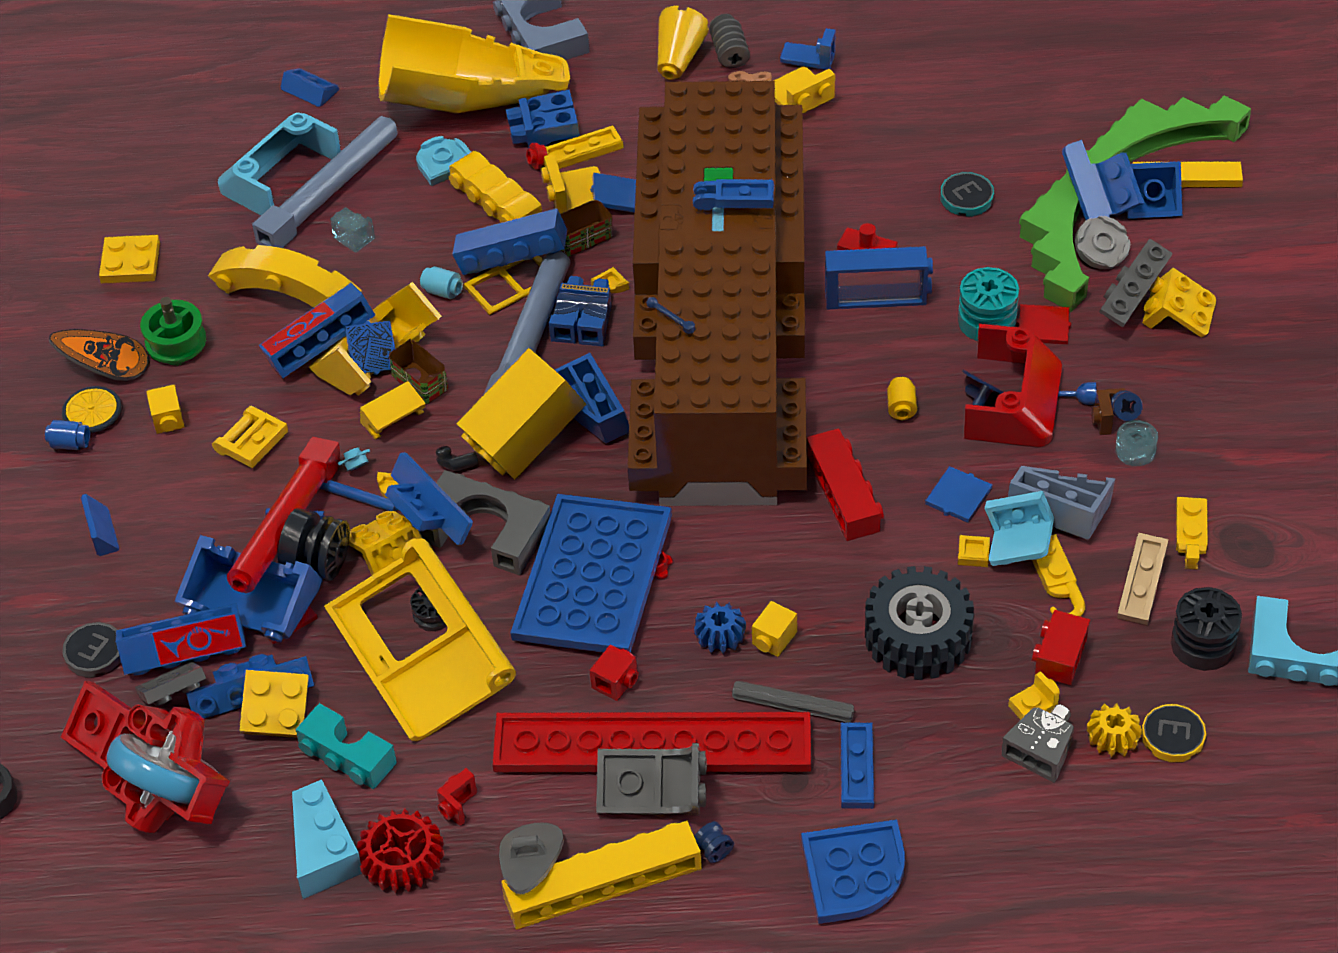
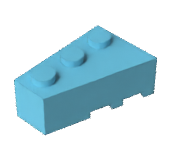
M322 779L293 791L297 879L302 898L305 899L362 874L359 853Z

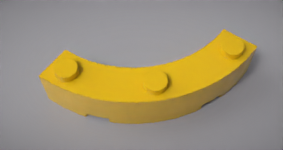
M257 245L255 249H246L242 246L231 249L221 255L208 275L220 289L228 294L245 288L269 289L295 297L312 307H316L350 283L360 292L362 291L336 270L330 273L317 266L319 261L301 253L274 246Z

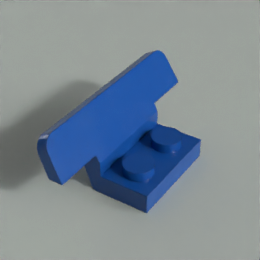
M1082 140L1070 143L1063 148L1062 155L1085 220L1098 218V216H1118L1144 203L1127 153H1119L1101 163L1091 164Z

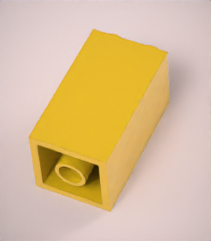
M528 348L456 424L464 431L461 437L483 459H486L502 476L507 472L515 480L583 409L586 403L561 375Z

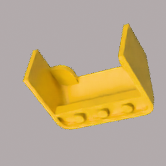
M411 282L373 309L375 316L368 321L370 323L390 321L396 349L410 338L411 343L412 339L418 342L425 336L423 330L437 321L441 315L417 286ZM346 336L337 341L309 367L317 377L348 395L356 393L357 396L370 386V378L373 374H365L349 356Z

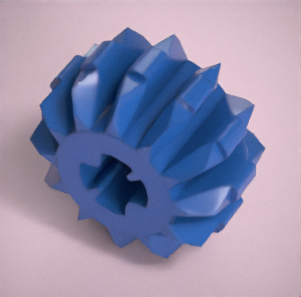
M716 601L713 608L705 605L703 613H697L694 634L698 638L700 646H708L710 653L720 649L724 655L726 648L736 650L737 643L743 642L746 621L742 617L739 608L732 609L730 603L723 607Z

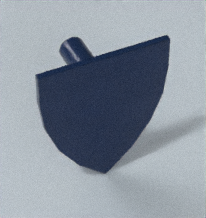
M964 369L962 370L964 374L983 384L981 389L973 384L966 386V394L974 398L972 405L984 406L993 390L1000 394L1004 393V391Z

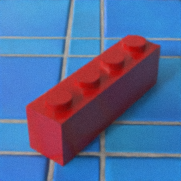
M839 428L806 437L807 459L846 541L879 533L881 519H884L883 509L880 502L875 503L871 483L863 478L861 463L858 459L855 460L852 455L853 451L850 440L848 438L844 439Z

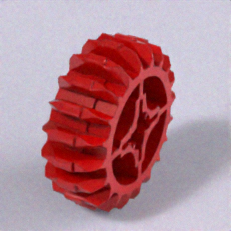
M404 808L401 814L396 815L392 809L390 816L386 818L379 813L377 823L369 821L367 825L368 830H361V840L357 841L356 846L361 862V872L364 877H368L372 885L379 883V887L383 891L391 886L395 893L399 887H405L409 892L412 884H417L422 888L423 878L432 880L434 876L433 871H440V860H443L444 857L443 837L437 825L432 824L429 816L421 818L418 810L409 815V812Z

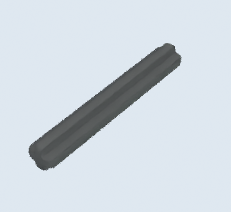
M736 681L732 690L733 698L796 712H810L811 715L844 722H851L854 716V705L743 681Z

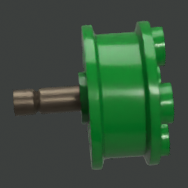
M163 297L160 303L147 310L141 319L140 328L145 338L146 350L153 359L159 362L179 365L195 357L205 346L206 332L202 325L201 313L190 302Z

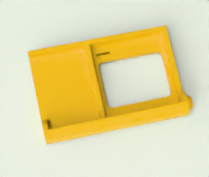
M415 538L409 540L402 549L401 558L374 573L368 579L324 606L412 741H419L430 736L506 687L516 676L515 669L425 539ZM411 575L415 578L448 629L446 633L404 660L397 661L362 610V604L405 576Z

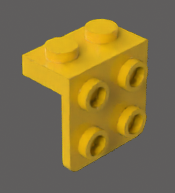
M800 67L774 80L775 102L778 105H802L803 113L835 98V73L830 69L814 75L807 67Z
M555 155L544 156L545 167L541 168L542 180L544 184H548L546 190L549 202L553 201L555 209L558 208L560 214L593 200V193L590 191L593 185L592 175L593 172L600 173L598 167L592 166L560 173Z
M1172 268L1161 278L1157 277L1149 288L1151 293L1149 300L1144 306L1145 315L1142 323L1152 329L1164 318L1170 316L1198 336H1206L1209 332L1216 304L1215 295L1175 268Z

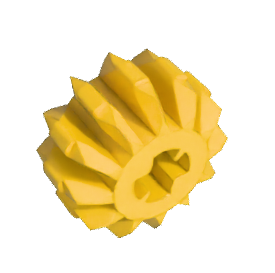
M1118 703L1113 708L1103 704L1100 711H1093L1091 719L1087 723L1090 745H1097L1098 753L1105 750L1109 751L1111 758L1115 752L1125 756L1128 749L1135 750L1142 733L1138 715H1131L1130 706L1123 710L1119 709Z

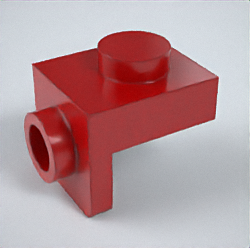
M467 768L459 774L452 775L437 790L438 810L445 819H452L459 826L465 823L462 804L477 794L475 776Z

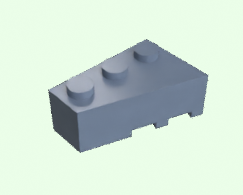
M1021 466L1010 482L1008 497L1043 491L1054 516L1053 527L1089 540L1111 504L1115 478L1106 477L1105 482L1089 480L1086 474H1078L1077 478L1060 476L1059 471Z

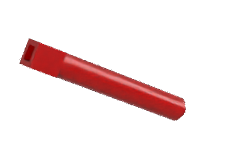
M312 436L299 456V467L227 574V581L235 591L250 593L255 589L278 553L280 535L289 514L296 508L306 510L323 482L327 483L333 478L340 467L338 465V462L341 461L339 442Z

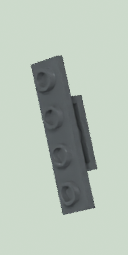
M1149 238L1131 266L1128 268L1124 265L1115 280L1119 282L1118 285L1111 284L1103 296L1107 301L1099 312L1123 327L1173 253Z

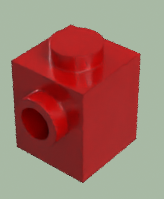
M610 644L590 669L591 688L618 701L626 689L632 688L638 679L639 673L637 671L636 657L628 650L619 649Z

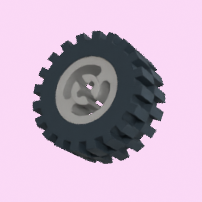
M916 566L907 567L906 574H902L900 569L892 571L891 580L884 575L879 579L878 587L873 585L870 590L869 598L867 597L865 604L866 647L868 652L872 651V659L876 663L883 660L884 670L890 673L893 668L898 669V677L906 678L907 673H914V680H922L925 673H929L930 678L934 679L939 677V670L941 669L946 674L952 672L954 662L959 666L964 661L965 653L968 654L971 648L974 604L973 600H969L970 593L967 588L960 590L961 582L954 577L951 581H948V573L940 570L938 575L932 574V567L924 566L923 572H916ZM906 611V622L904 623L899 619V616ZM933 613L940 619L934 625H932Z

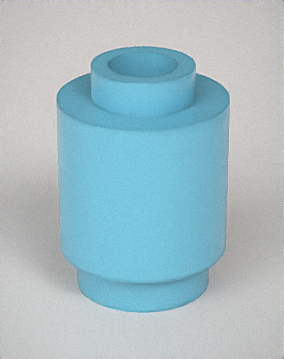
M433 266L425 268L422 272L420 286L427 293L454 299L456 295L461 293L463 281L459 273Z

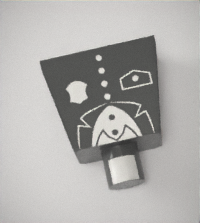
M1055 705L1050 713L1038 707L1032 708L1003 737L1001 756L1055 783L1073 740L1074 726L1067 722L1071 717L1070 711L1062 705Z

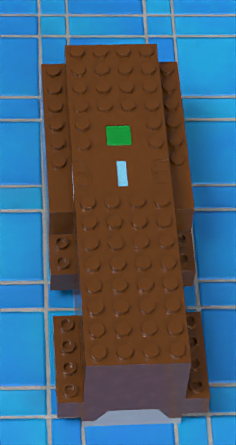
M775 81L665 82L664 107H639L633 240L635 293L633 345L634 360H656L655 379H631L628 444L629 491H659L660 506L777 505V490H807L806 378H777V359L805 358L802 105H775ZM716 179L774 181L773 208H716L715 206L711 210H698L693 207V197L696 195L693 192L694 184L698 183V181H716ZM655 297L660 305L684 321L694 322L695 331L690 334L685 333L683 326L656 308H649L647 306L648 298Z

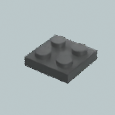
M190 662L140 684L135 689L141 700L147 704L153 703L154 706H158L171 700L170 694L179 690L186 693L200 687L199 681L206 679L202 667Z

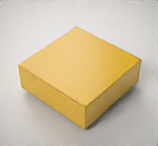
M960 535L958 565L988 567L990 537Z

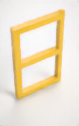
M540 256L532 258L539 266L541 265L543 259ZM524 260L512 262L503 267L497 266L464 283V288L487 311L488 315L528 296L531 287L524 290L506 271ZM500 274L518 294L491 306L474 287Z

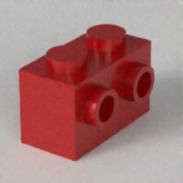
M1054 610L1051 620H1045L1040 635V638H1043L1042 644L1036 643L1033 651L1032 662H1036L1035 674L1041 671L1048 679L1071 685L1088 639L1090 619Z

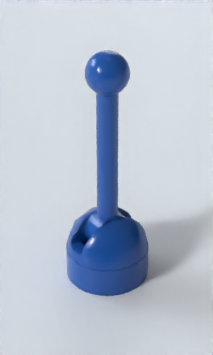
M1096 382L1082 383L1076 391H1059L1058 397H1077L1078 401L1082 404L1095 405L1097 384Z

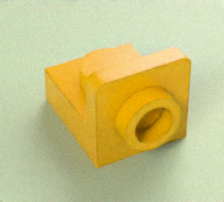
M1040 671L1035 674L1032 686L1009 698L1008 706L1020 720L1032 708L1036 707L1050 713L1054 706L1058 705L1059 688L1052 679H1048Z

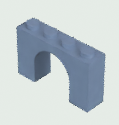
M561 0L493 1L494 11L497 16L500 15L502 17L504 29L510 31L514 44L541 53L556 55L565 60L589 53L588 33L579 18L549 27H538L526 22L535 15L561 8Z

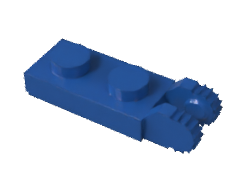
M755 179L698 181V183L694 184L693 192L696 194L693 197V207L698 210H711L715 206L716 208H773L774 181Z

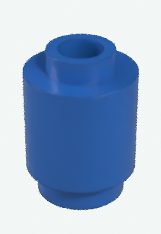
M53 420L51 425L46 427L45 440L49 442L50 447L53 449L80 450L81 448H87L89 445L90 428L88 425H83L82 422Z

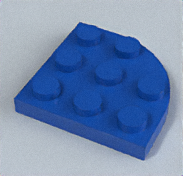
M897 819L801 833V842L818 924L868 915L885 905L898 890L904 874L905 853Z

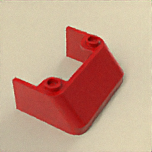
M979 324L977 359L1025 363L1021 392L1007 391L1001 393L996 399L995 407L965 405L964 439L1033 447L1048 445L1053 437L1062 373L1061 360L1028 329Z

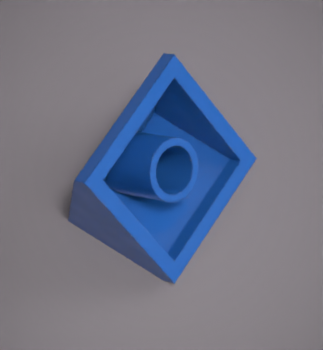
M1181 161L1131 164L1144 203L1126 211L1127 218L1182 216Z

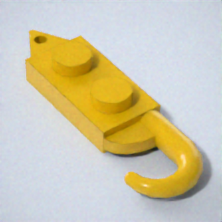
M1056 534L1051 535L1048 554L1045 557L1032 560L1046 593L1056 598L1069 597L1074 606L1073 611L1069 614L1081 617L1085 611V601L1077 586V579ZM1055 607L1050 608L1052 614L1054 610H1057Z

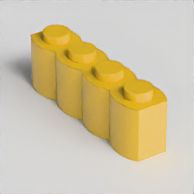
M472 151L449 166V180L453 187L465 192L470 201L483 206L484 211L489 216L500 220V223L542 212L540 202L532 194L524 191L513 179L507 178L497 166L490 164L477 151Z

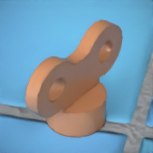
M736 71L728 76L729 81H772V75L769 72L748 74L744 71Z

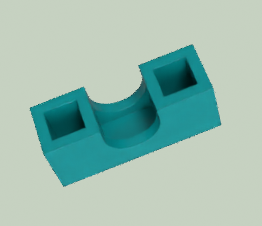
M320 703L296 728L299 748L306 755H314L320 758L329 768L335 771L339 769L346 773L358 785L365 784L374 790L397 763L394 746L369 731L358 742L351 744L342 743L343 739L348 735L344 717Z

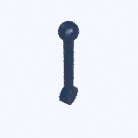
M655 297L648 298L647 306L649 308H656L683 326L685 333L690 334L695 331L694 322L684 321L660 305Z

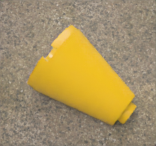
M671 6L665 8L660 14L657 69L666 79L673 80L682 76L708 34L707 19L692 8L687 7V10L684 11L678 10L679 6Z

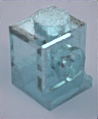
M345 207L330 218L333 238L355 253L375 239L373 222L370 217L364 219L360 214H355Z

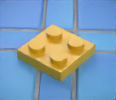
M159 236L105 237L99 272L100 282L155 281L160 247Z
M246 670L240 733L297 738L296 728L305 719L308 674Z

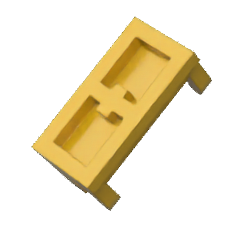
M409 381L360 407V423L365 426L374 439L381 437L379 433L383 429L411 413L416 412L417 415L424 413L422 409L426 407V403Z

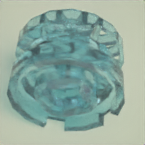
M1141 420L1128 421L1119 427L1116 437L1117 443L1115 444V452L1119 460L1132 466H1143L1150 463L1154 459L1157 450L1158 432L1148 422Z

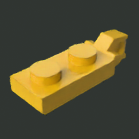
M1177 497L1176 551L1185 553V569L1197 570L1199 554H1206L1208 546L1207 499Z

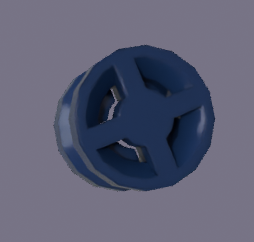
M1121 390L1111 397L1113 414L1117 418L1124 421H1132L1141 414L1143 409L1142 401L1135 393Z
M715 821L704 825L694 836L699 849L705 851L704 856L710 863L721 861L729 855L734 847L732 838L729 835H724L722 826Z

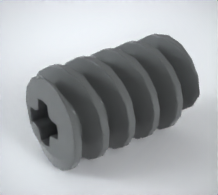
M728 13L716 16L709 25V32L720 64L728 68L743 66L750 59V51L748 50L740 22Z

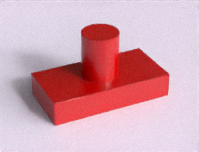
M871 223L862 224L859 230L847 227L837 244V250L898 248L897 241L876 236V227Z

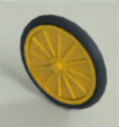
M100 386L86 387L74 392L65 401L62 407L63 421L82 422L83 425L89 426L90 433H94L108 428L118 419L122 403L119 396L111 389Z

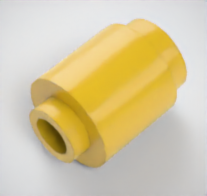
M907 377L892 379L887 388L889 415L898 420H907L917 412L915 385Z

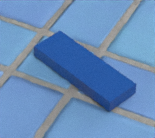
M841 722V808L874 809L872 723Z

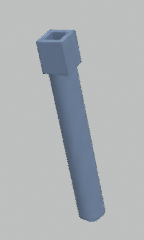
M384 116L378 117L280 207L272 205L252 223L256 243L283 248L297 235L296 228L397 137L398 132L395 122Z
M562 251L544 255L500 366L491 375L484 394L528 348L534 353L536 352L560 292V285L563 283L570 266L569 257Z

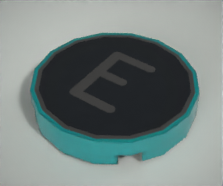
M961 172L951 175L941 186V202L943 206L951 213L959 215V212L966 213V216L982 214L991 207L994 199V187L990 180L973 172Z

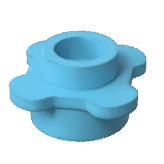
M359 447L349 450L343 454L345 459L338 462V465L345 464L347 471L357 469L369 462L366 454L371 451L366 449L361 452Z

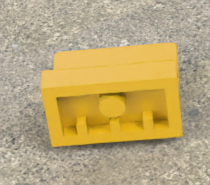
M385 511L377 515L376 520L367 525L361 524L351 529L349 545L362 552L370 573L373 575L401 558L402 549L409 540L422 537L419 530L414 528L406 517L395 511Z

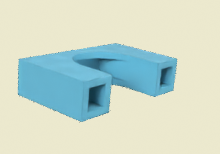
M1257 596L1253 613L1248 673L1264 677L1273 676L1293 681L1322 683L1327 686H1338V650L1327 654H1316L1303 650L1291 640L1287 632L1288 600Z

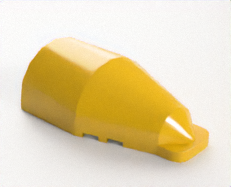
M388 14L380 58L379 98L383 102L451 113H462L518 104L521 98L529 100L536 96L545 95L550 90H565L569 84L570 73L567 61L556 55L541 53L514 43H510L508 47L494 42L495 37L487 35L486 39L472 35V29Z

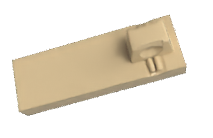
M1138 533L1117 618L1148 625L1168 546V539Z

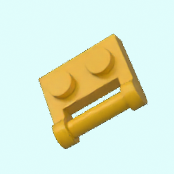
M249 406L243 412V417L223 437H218L212 443V447L218 454H226L253 468L288 432V426L285 422L253 406ZM251 424H253L235 443H233Z

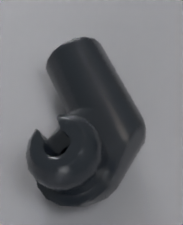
M441 446L436 450L437 463L452 471H461L479 465L475 451L456 456L451 454V449L448 446Z

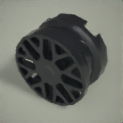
M421 587L416 589L410 600L414 622L425 631L434 632L446 628V624Z

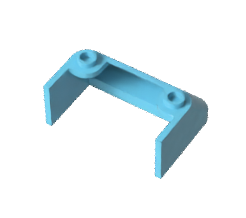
M294 113L219 177L218 186L220 193L259 215L264 214L274 205L271 188L257 180L299 143L332 160L341 152L337 129L305 113Z

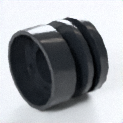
M302 508L294 509L289 514L280 535L277 555L278 563L286 565V562L295 565V562L298 561L309 564L323 580H333L342 568L347 555L350 540L349 523L343 519H334L332 516H324L320 519L317 512Z
M1211 587L1195 588L1181 597L1176 608L1170 642L1173 653L1180 662L1190 668L1202 671L1217 670L1230 662L1234 657L1242 619V612L1238 602L1228 593Z

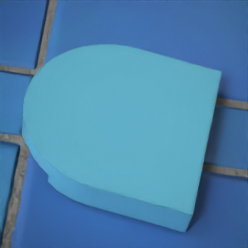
M444 136L434 137L422 143L421 149L416 155L417 166L429 184L433 186L449 179V166L471 153V151L464 142L457 138L451 140L444 139Z

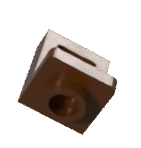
M1124 388L1096 390L1095 406L1091 408V417L1093 424L1098 425L1100 435L1111 434L1114 417L1111 397L1116 392L1125 390Z

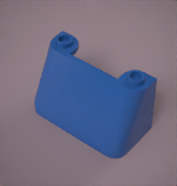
M200 535L174 601L183 608L182 613L187 615L237 603L244 628L265 633L264 636L276 642H282L283 638L289 639L319 592L323 579L309 564L298 561L295 562V565L286 562V565L271 562L255 589L250 593H241L235 591L227 581V574L241 553L236 552L230 546H226V548L223 546L216 547L214 545L216 541L214 538Z

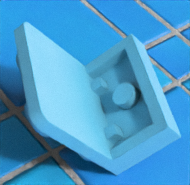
M1043 491L986 501L984 509L994 529L989 554V561L992 566L1008 565L1025 560H1037L1048 554L1054 516Z

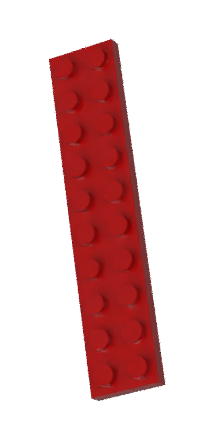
M810 712L496 713L493 772H597L598 749H681L691 747L692 743H699L700 751H706V772H811Z

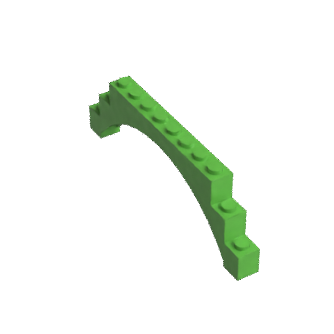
M1223 96L1217 103H1213L1209 109L1182 97L1175 105L1172 104L1168 110H1165L1141 98L1134 106H1130L1125 115L1119 121H1115L1111 129L1105 135H1101L1096 144L1090 150H1086L1091 164L1101 163L1119 153H1127L1129 162L1146 154L1184 143L1205 140H1230L1235 142L1248 129L1251 108ZM1067 170L1060 180H1056L1053 183L1051 189L1045 195H1041L1037 199L1035 205L1029 211L1026 210L1022 214L1019 224L1021 225L1020 238L1034 244L1031 249V254L1033 255L1032 268L1046 274L1043 280V285H1045L1044 298L1061 307H1069V311L1072 312L1087 296L1089 276L1082 273L1074 249L1073 228L1081 210V205Z

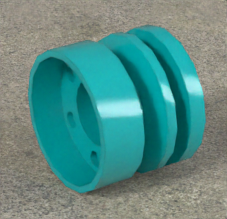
M985 267L968 273L962 279L960 286L958 310L960 330L967 337L978 341L979 324L1016 327L1019 299L1017 280L1010 273L999 268Z

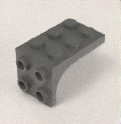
M692 743L691 747L681 749H598L596 813L618 815H700V807H706L705 783H700V775H706L707 771L706 751H700L699 743Z

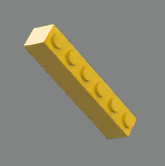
M688 821L678 824L671 823L663 829L650 833H640L632 839L619 843H609L601 849L589 853H579L570 859L555 863L542 882L528 893L516 894L502 880L503 896L514 927L518 930L702 869L701 851Z

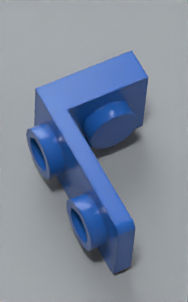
M826 28L823 37L818 38L816 46L786 42L780 56V62L818 69H830L836 50V30Z

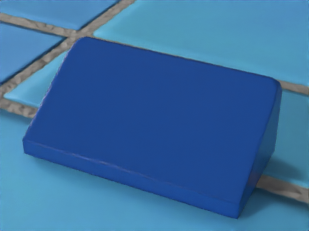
M301 68L284 71L281 82V89L318 107L325 104L339 90L338 85Z
M82 495L81 501L96 554L102 556L117 552L119 545L109 509L89 495Z

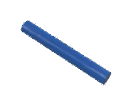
M329 480L327 483L323 482L319 488L387 511L396 512L397 510L388 498Z

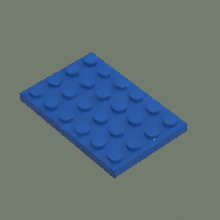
M557 494L510 632L512 640L604 652L611 644L619 649L628 650L631 653L671 522V507Z

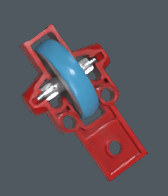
M84 682L61 738L104 768L102 773L103 787L126 804L125 822L130 826L143 832L155 833L174 812L190 822L212 824L215 811L230 782L211 765L201 759L205 719L198 713L183 707H173L170 712L161 708L139 704L131 708L96 683ZM96 717H97V718H98V724H97V726L95 727L94 721H95V719H96Z

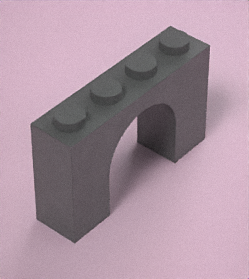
M444 470L436 484L468 516L476 513H489L500 517L506 522V525L491 547L493 566L521 575L541 543L551 514L550 505L539 500L520 496L512 491L493 487L486 482L475 481L462 474H455ZM441 528L419 531L422 539H425L430 545L439 548L443 546L448 538V535Z

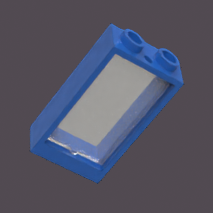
M926 246L825 251L826 309L926 305L927 294H932L931 277H928V274H933L932 257L927 258Z

